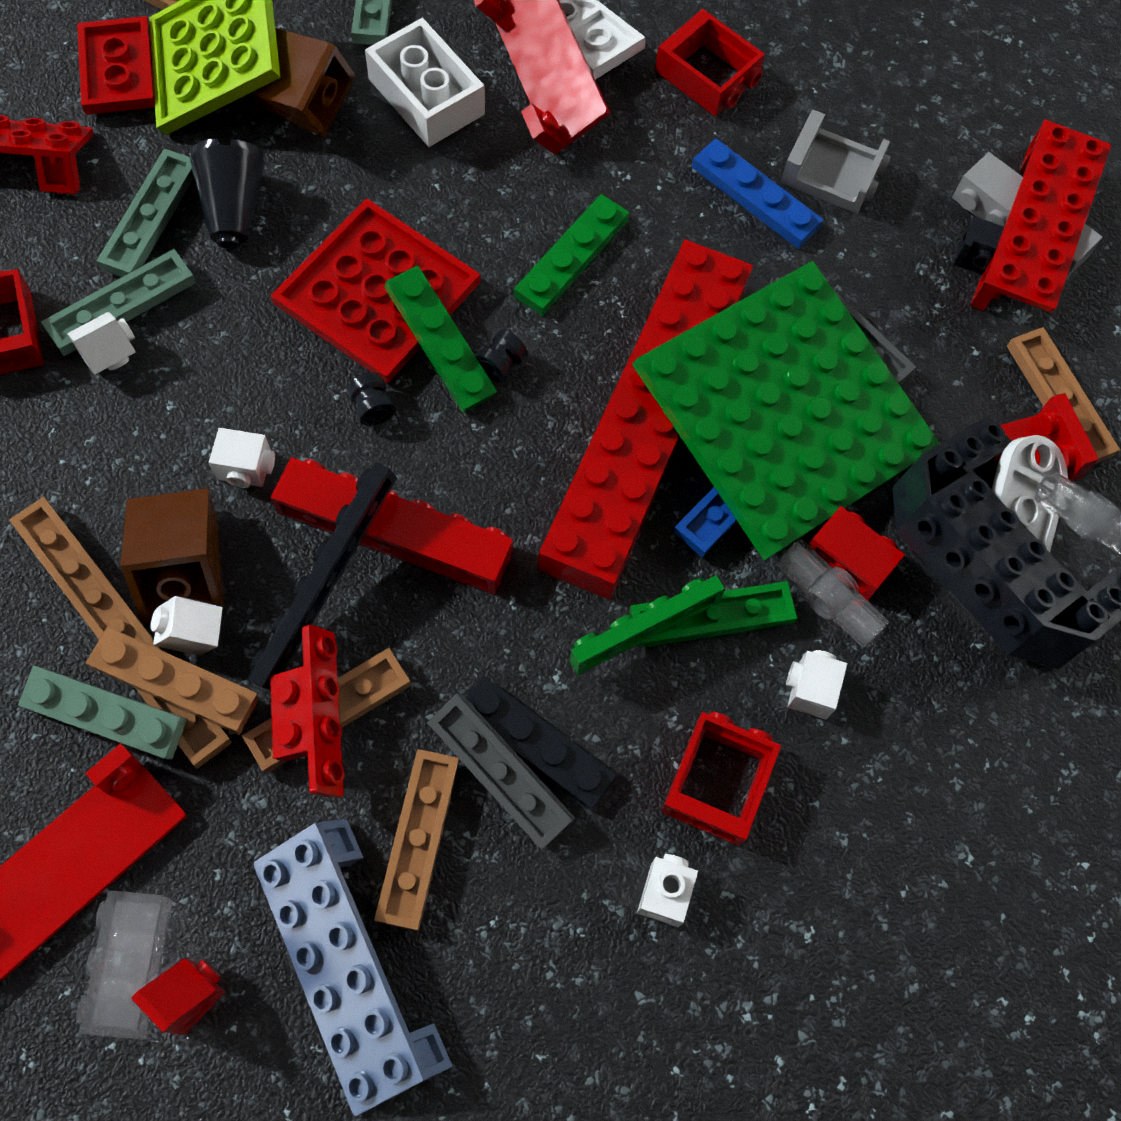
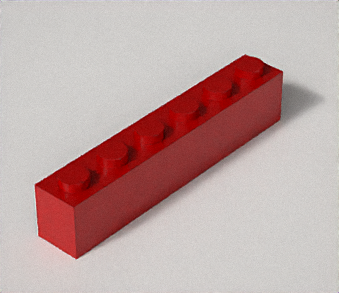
M291 457L270 498L277 514L333 534L337 527L335 526V520L339 511L344 505H350L357 493L356 484L359 478L345 472L340 475L326 470L322 464L311 459L301 461ZM390 490L360 542V545L493 595H496L513 555V539L509 538L504 531L495 527L484 529L472 524L468 518L460 514L451 513L447 515L441 513L425 501L416 499L412 502L403 499L393 490Z

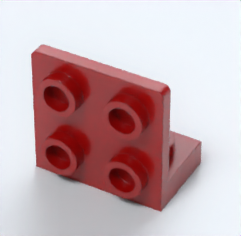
M1066 393L1052 396L1037 415L999 425L1011 441L1033 435L1044 436L1053 441L1065 459L1068 473L1067 483L1080 480L1099 460ZM1036 449L1035 460L1036 463L1039 465L1040 454L1039 451ZM999 460L995 463L996 468L998 467Z

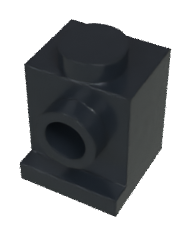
M974 216L961 239L953 265L960 267L962 262L978 269L986 270L994 256L1004 226Z

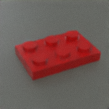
M147 16L77 23L81 106L85 115L155 108L150 24Z

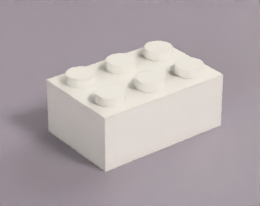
M423 18L365 49L369 80L428 147L485 115L484 84Z

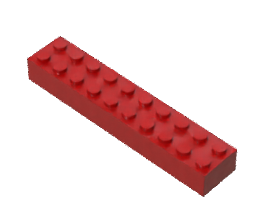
M684 239L539 551L538 571L611 600L681 440L680 435L632 364L636 358L741 301L753 269L752 264Z

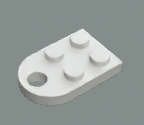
M559 0L564 13L570 15L567 19L595 79L645 49V37L599 1Z
M1033 435L1017 438L1010 442L1001 454L991 491L1017 515L1024 526L1038 540L1043 542L1050 552L1067 488L1068 473L1065 459L1058 446L1044 436ZM1036 449L1039 451L1040 454L1039 465L1036 463L1035 460Z

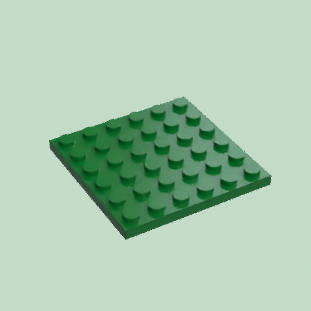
M814 261L807 263L636 358L632 364L764 561L831 518L840 506L843 508L848 507L913 465L923 453L940 444Z

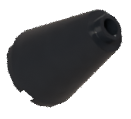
M219 139L198 142L191 148L190 163L209 237L221 248H238L248 238L265 165L263 153L253 144L241 140L231 139V146L219 145Z

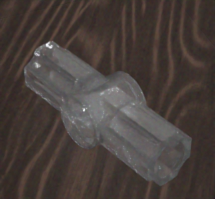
M1058 472L1050 476L1046 475L1037 486V493L1034 497L1037 503L1051 511L1054 515L1064 519L1071 529L1086 540L1094 542L1096 539L1121 555L1120 510L1100 493L1094 490L1088 492Z
M802 539L795 542L778 560L776 565L805 592V598L809 606L824 619H833L862 648L871 643L890 623L859 593L857 582L847 571L840 567L832 568Z

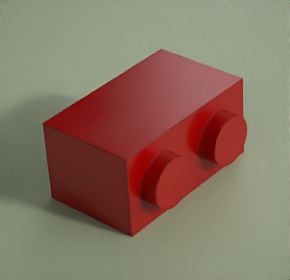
M842 506L837 509L814 536L804 553L866 602L905 555L898 549L893 540L886 536H880L866 525V522L860 515L847 511Z

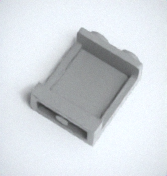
M812 109L787 159L780 183L858 214L863 202L871 203L879 182L874 180L875 175L882 177L891 156L885 153L890 141L883 139L879 150H875L821 129L825 114Z

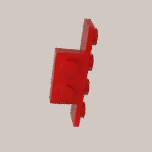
M310 624L302 627L304 666L270 676L273 759L288 761L308 756L310 793L338 798L344 795V768L341 753L342 727L339 717L338 698L340 687L337 680L336 662L338 649L333 632Z

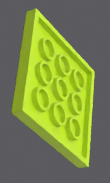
M180 0L149 17L156 128L165 135L281 78L272 0Z

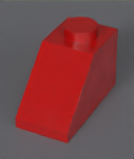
M184 958L139 989L131 999L163 1033L186 1035L225 992L216 984L222 977L208 962L202 959L197 964L195 961Z

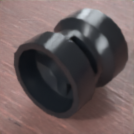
M501 329L492 339V345L484 347L477 354L476 358L489 378L498 383H503L511 374V368L514 365L521 364L528 356V351L524 343L515 334Z
M376 372L359 375L347 386V392L351 401L358 405L356 409L361 424L366 426L383 423L396 412V406L392 397L385 393L387 389L382 375Z

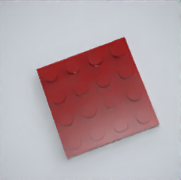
M366 198L270 296L273 304L370 372L381 374L384 381L388 384L421 348V345L384 288L385 282L418 265L448 314L451 315L480 284L481 274Z

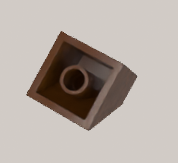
M275 28L281 78L246 96L254 105L325 138L356 75L335 45Z
M209 488L127 499L120 567L142 624L151 623L156 608L174 596L223 607L222 612H224L218 521Z

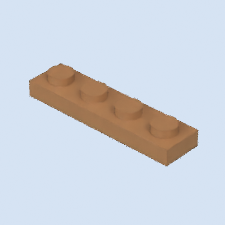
M1042 327L1012 338L1007 348L1043 407L1052 396L1066 393L1099 458L1097 463L1114 457L1120 451V448L1045 328Z
M110 627L105 629L85 663L95 671L238 735L241 734L260 698L254 691Z
M390 648L337 678L340 687L338 698L341 727L343 728L411 686L409 678ZM272 718L242 735L265 775L287 762L273 759Z
M417 749L374 919L376 923L419 932L460 762L457 757Z

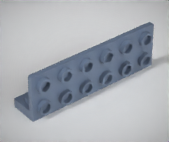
M339 819L312 824L256 860L254 868L353 1115L357 1116L453 1066L434 1023L411 1033L408 1031L340 867L351 866L361 860L363 856L347 819Z

